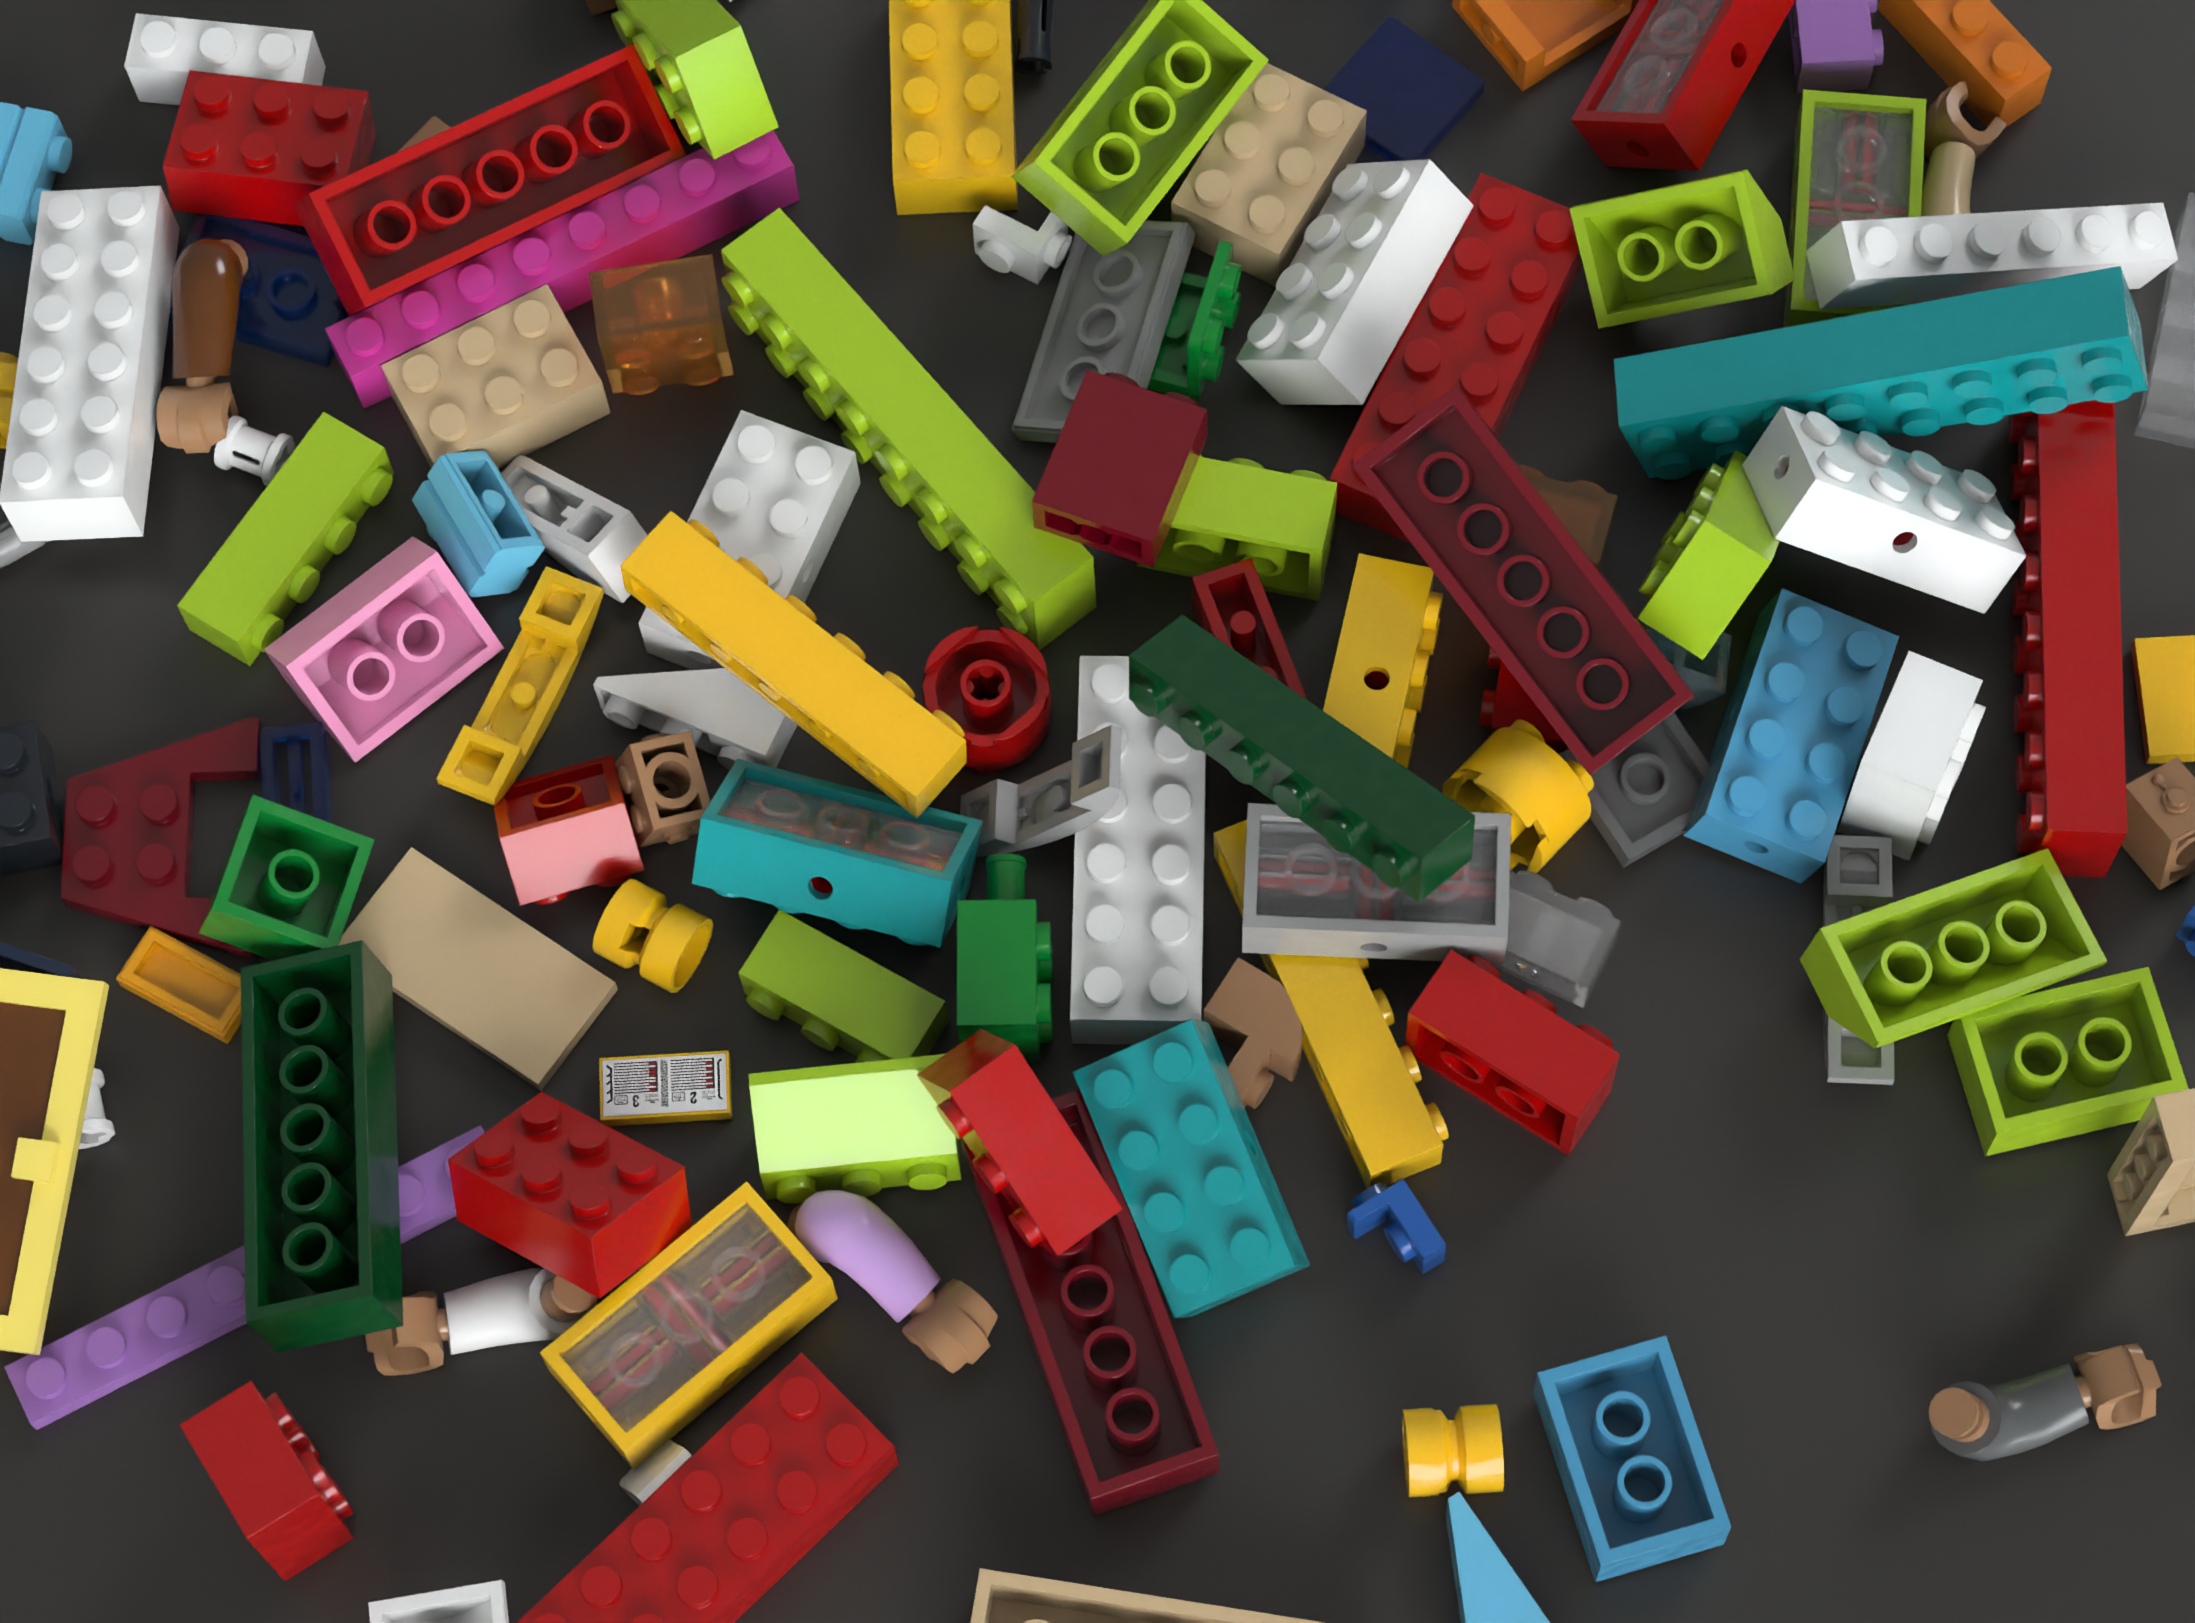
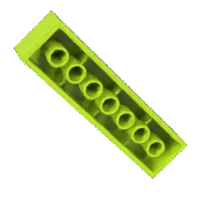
M780 207L721 249L726 273L721 280L731 296L732 303L727 308L735 323L748 336L756 332L767 344L765 352L776 370L785 378L793 374L806 388L803 391L804 398L820 419L826 421L831 417L844 431L841 434V438L845 446L856 453L857 461L864 464L869 460L882 474L879 477L880 483L892 501L899 507L908 504L921 518L918 521L919 528L930 544L938 551L946 547L960 562L957 565L958 572L969 588L977 595L986 592L999 606L996 609V613L1005 628L1021 633L1033 642L1040 651L1097 607L1094 557L1079 542L1034 528L1032 500L1036 492Z

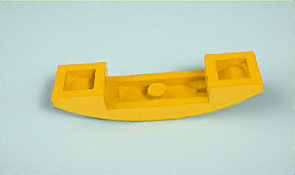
M545 567L519 617L522 629L471 727L464 725L436 778L438 784L493 806L499 803L525 767L555 714L590 635L604 595L603 588L550 567Z

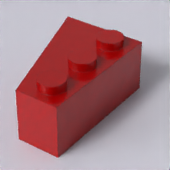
M980 1029L917 1074L920 1081L938 1104L936 1106L937 1111L945 1124L958 1139L962 1138L975 1155L976 1159L972 1163L985 1184L995 1194L1001 1191L1014 1209L1008 1215L1009 1220L1030 1248L1039 1244L1041 1247L1059 1256L1123 1210L1015 1044Z

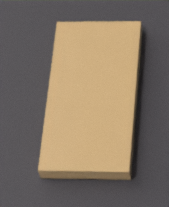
M412 847L344 932L339 945L362 940L392 974V991L540 1091L549 1082L618 990L616 982Z

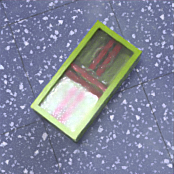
M1803 89L1795 124L1788 250L1795 280L1786 285L1783 328L1910 305L1899 304L1820 310L1806 251L1840 221L1921 216L1926 99Z

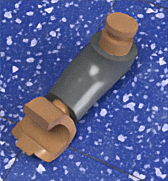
M2138 1343L2126 1344L2098 1352H2085L2075 1356L2074 1360L2080 1374L2075 1377L2069 1363L2004 1383L1987 1385L1970 1381L1953 1383L1934 1396L1930 1402L1928 1412L1932 1432L1939 1444L1958 1456L1979 1461H1989L2031 1450L2089 1424V1418L2085 1409L2088 1407H2092L2099 1428L2105 1430L2129 1426L2156 1416V1389L2161 1387L2162 1384L2154 1362L2146 1359L2144 1351Z

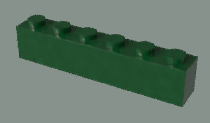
M1183 614L1129 655V700L1134 703L1141 713L1148 717H1155L1179 734L1188 746L1195 750H1202L1226 767L1239 782L1250 784L1276 802L1286 815L1303 821L1324 836L1337 851L1348 853L1374 871L1377 877L1387 886L1398 888L1420 903L1472 860L1474 814Z

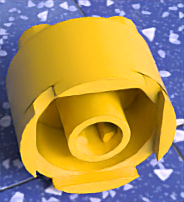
M1516 720L1510 727L1497 729L1444 783L1442 793L1469 812L1511 814L1510 870L1512 871L1518 863L1528 866L1525 874H1535L1589 819L1591 803L1588 793L1593 789L1594 782L1591 775L1588 774L1582 765L1573 760L1565 761L1545 744L1543 736L1532 724L1524 720Z

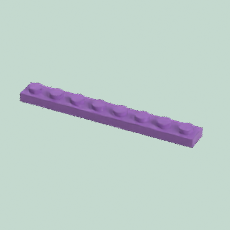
M481 1125L398 1167L401 1244L457 1216L448 1159L485 1133ZM244 1245L42 1347L40 1356L29 1354L5 1366L6 1373L30 1424L38 1430L246 1324Z

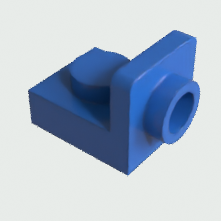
M1404 1179L1389 1188L1384 1182L1377 1183L1364 1190L1351 1202L1354 1209L1347 1213V1229L1354 1239L1388 1221L1390 1225L1383 1229L1384 1234L1392 1249L1403 1263L1413 1259L1423 1275L1445 1261L1446 1243Z

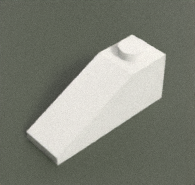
M519 454L501 474L529 519L528 522L535 529L544 544L545 549L543 551L581 580L603 588V592L606 595L624 603L631 594L624 588L620 565L648 536L631 511Z

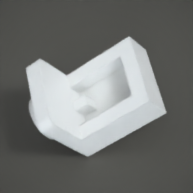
M984 205L973 222L975 254L979 255L980 259L987 266L1001 273L1011 271L1037 285L1050 266L1056 269L1061 265L1072 242V236L1068 234V225L1052 211L1038 231Z

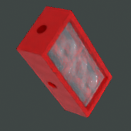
M1639 0L1573 114L1571 122L1606 167L1700 171L1795 0Z

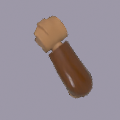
M204 238L194 241L181 252L172 271V379H186V385L164 387L160 392L157 402L156 420L160 440L167 447L183 448L186 454L209 453L211 446L226 438L228 420L232 416H239L230 382L217 383V377L230 376L237 330L240 288L243 283V277L248 270L246 252L240 244L233 240Z

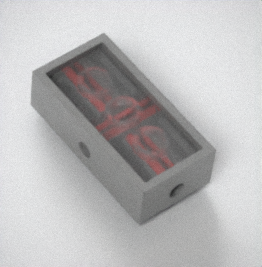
M1248 803L1242 953L1444 961L1448 953L1453 950L1466 959L1469 955H1475L1489 963L1504 964L1509 921L1511 814L1471 812L1475 815L1472 860L1418 903L1398 888H1392L1384 884L1374 871L1348 853L1337 851L1324 836L1300 819L1286 815L1277 804Z

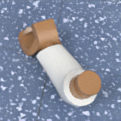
M543 1267L489 1278L443 1293L444 1308H438L435 1291H420L416 1294L402 1297L403 1326L365 1334L367 1352L374 1353L376 1367L385 1376L425 1372L443 1365L444 1351L442 1341L448 1340L450 1355L495 1346L557 1339L597 1305L598 1298Z

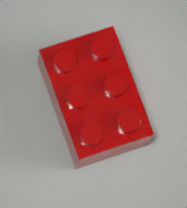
M189 70L163 163L173 211L304 226L293 205L308 193L369 166L376 138L369 91Z
M1451 950L1408 1012L1405 1045L1409 1046L1417 1062L1569 1156L1610 1095L1620 1054L1612 1049L1613 1043L1599 1030L1586 1024H1581L1577 1028L1556 1015V1007L1544 996L1528 989L1521 993L1501 981L1499 971L1486 960L1475 955H1469L1466 959Z
M543 1092L537 1094L448 1159L457 1221L599 1299L692 1227L685 1166Z
M250 1381L180 1424L181 1429L246 1539L284 1581H287L354 1539L344 1519L354 1514L353 1509L335 1480L331 1479L324 1466L318 1462L321 1456L302 1425L298 1424L289 1408L285 1407L276 1392L265 1398L255 1384Z

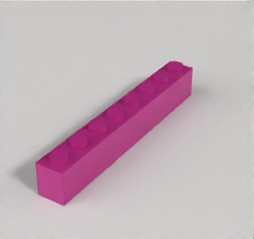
M774 130L715 160L704 148L699 149L325 328L337 361L362 408L366 409L392 396L381 368L382 364L547 284L563 313L763 218L779 207L783 208L800 200L794 165Z

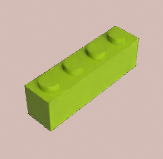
M323 412L178 603L177 607L189 630L248 666H251L260 652H265L264 649L281 636L284 628L283 621L297 603H304L314 593L320 580V572L333 554H341L350 545L356 533V524L369 506L378 505L387 495L392 484L394 471L385 448Z

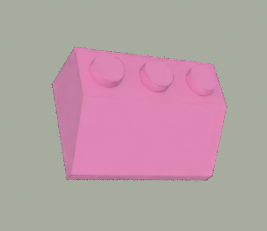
M412 536L267 646L264 651L297 697L351 760L356 763L503 650L504 647L439 553Z

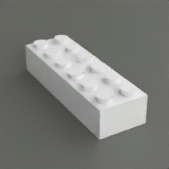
M161 185L41 192L0 490V505L21 542L143 536L157 423L156 410L161 389L172 297V271L176 263L180 229Z
M1080 656L1077 741L1110 725L1122 728L1118 798L1114 806L1103 817L1075 833L1070 999L1072 1044H1137L1190 1019L1202 1021L1206 753L1188 746L1179 734L1155 717H1148L1141 713L1134 703L1129 700V656Z

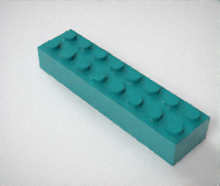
M2121 266L1614 359L1619 428L1649 478L1658 477L1665 480L1684 478L1694 470L1709 468L1713 462L1724 468L1735 450L1748 457L1782 406L1805 415L1810 411L1818 412L1828 417L1838 427L1856 434H1860L1861 431H1868L1879 437L1904 433L1910 436H1926L1935 433L1940 427L1966 422L1973 425H1988L2000 421L2006 415L2029 411L2038 414H2051L2063 410L2068 404L2091 400L2113 403L2127 399L2132 393L2148 391L2141 324Z

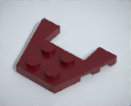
M247 718L68 778L60 898L65 906L141 929L143 926L150 927L151 925L160 931L176 935L179 940L199 946L201 943L228 950L229 954L244 959L254 958V953L199 934L211 897H190L195 783L198 781L261 780L263 725L260 719Z

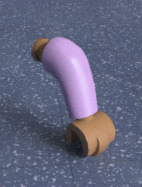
M827 1190L816 1192L793 1209L789 1216L788 1229L815 1260L830 1263L850 1276L897 1323L909 1314L912 1318L903 1326L902 1333L911 1343L918 1345L930 1360H935L949 1372L955 1373L965 1363L973 1365L990 1347L987 1338L998 1319V1315L993 1308L974 1289L954 1278L934 1293L932 1289L941 1280L939 1275L903 1230L866 1197L842 1190Z

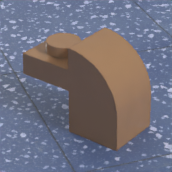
M1238 957L1204 1008V1022H1209L1215 1037L1239 1050L1229 1064L1228 1070L1244 1108L1248 1105L1256 1109L1273 1083L1274 1075L1268 1072L1270 1069L1291 1082L1294 1080L1301 1061L1303 1029L1285 987L1270 975Z

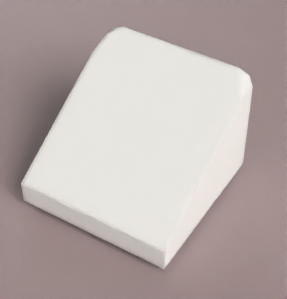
M669 1439L634 1470L631 1469L621 1479L619 1484L640 1506L692 1455L685 1448Z

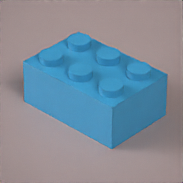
M1666 1335L1537 1373L1533 1395L1595 1582L1724 1545L1732 1527Z

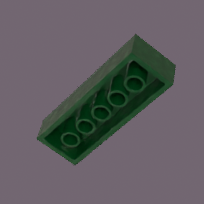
M362 940L242 967L241 1037L245 1322L278 1353L403 1326L392 974Z

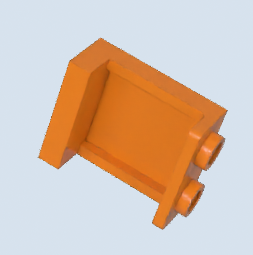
M1452 0V7L1523 92L1623 29L1639 0Z

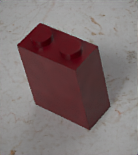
M1087 370L1033 497L1034 528L1154 568L1207 439V409L1199 407L1193 399L1180 393L1168 392L1162 395L1141 388L1133 379L1123 374L1109 372L1102 375Z

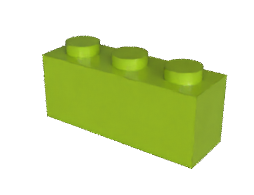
M778 910L738 973L744 994L748 995L745 1000L753 1009L773 1020H778L781 1015L786 1016L803 1026L800 1031L811 1042L829 1051H833L838 1045L857 1056L856 1063L928 1056L949 1022L945 1000L781 910Z

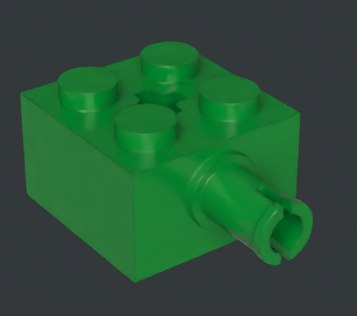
M995 854L987 857L985 860L987 869V900H957V1031L959 1042L962 1043L982 1029L1015 1044L1029 1065H1041V1043H1053L1050 983H1041L1053 981V944L1051 943L1050 921H1038L1036 899H1025L1026 858L1017 854Z

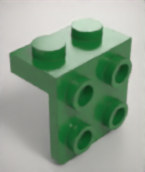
M1220 240L1208 278L1186 272L1183 273L1147 389L1163 393H1180L1194 401L1200 402L1206 380L1216 383L1225 353V346L1220 345L1224 327L1233 329L1242 296L1240 292H1237L1242 265L1233 263V243Z

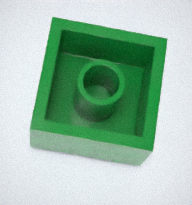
M252 795L238 821L199 934L271 960L338 946L375 839Z

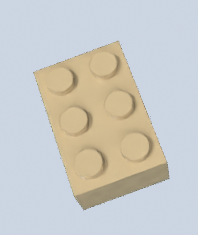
M1266 63L1219 124L1171 201L1172 222H1188L1196 233L1192 246L1213 257L1220 240L1233 243V263L1241 264L1242 271L1276 287L1279 276L1289 267L1303 243L1307 227L1317 218L1331 194L1335 178L1345 169L1347 164L1355 163L1365 147L1367 110Z
M547 284L381 365L392 398L431 468L438 457L446 453L486 450L499 469L511 463L519 454L526 456L611 413L602 380Z

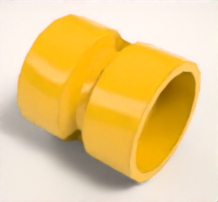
M629 879L617 890L605 908L594 934L592 948L594 953L623 968H630L638 964L642 978L670 993H677L689 981L700 964L712 936L713 921L682 903L668 908L664 894L636 879Z
M1497 1404L1459 1406L1453 1420H1448L1441 1409L1417 1408L1402 1410L1403 1455L1408 1497L1439 1496V1493L1447 1492L1452 1481H1457L1466 1494L1503 1492V1443Z

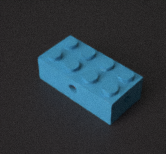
M1782 588L1758 615L1708 762L1709 767L1705 779L1700 785L1693 806L1695 809L1690 824L1685 829L1683 836L1800 884L1819 869L1826 861L1899 636Z

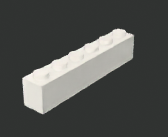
M2163 203L1840 221L1806 251L1820 310L1921 303L2121 266L2129 289H2140L2178 260Z

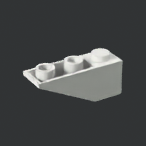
M726 668L597 677L593 684L600 707L603 709V714L611 721L629 729H636L638 724L659 732L660 737L691 731L695 748L717 756V761L728 770L732 768L737 758L776 768L797 727L796 723Z

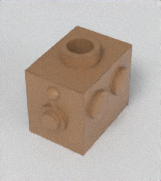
M691 731L660 737V734H653L642 738V742L629 744L615 762L638 847L664 841L674 844L688 839L690 835L698 834L701 816L711 801Z
M2176 757L2126 784L2127 834L2121 845L2159 890L2195 871V777Z

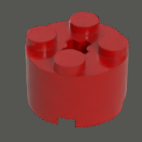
M972 626L955 631L934 648L928 657L924 670L925 674L922 684L924 707L930 713H933L935 710L943 711L963 729L967 763L964 766L972 768L979 774L989 775L1018 764L1029 757L1043 742L1052 722L1049 675L1046 662L1034 643L1013 629L1000 626L999 630L979 629L978 626ZM983 696L985 699L978 700L977 698Z

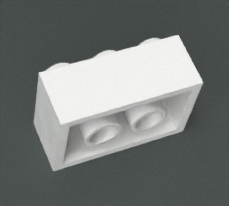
M1908 652L1861 760L1837 832L1848 836L1892 837V854L1908 861L1917 841L1930 845L1986 710L1985 706L1975 703L1983 680L1914 652Z

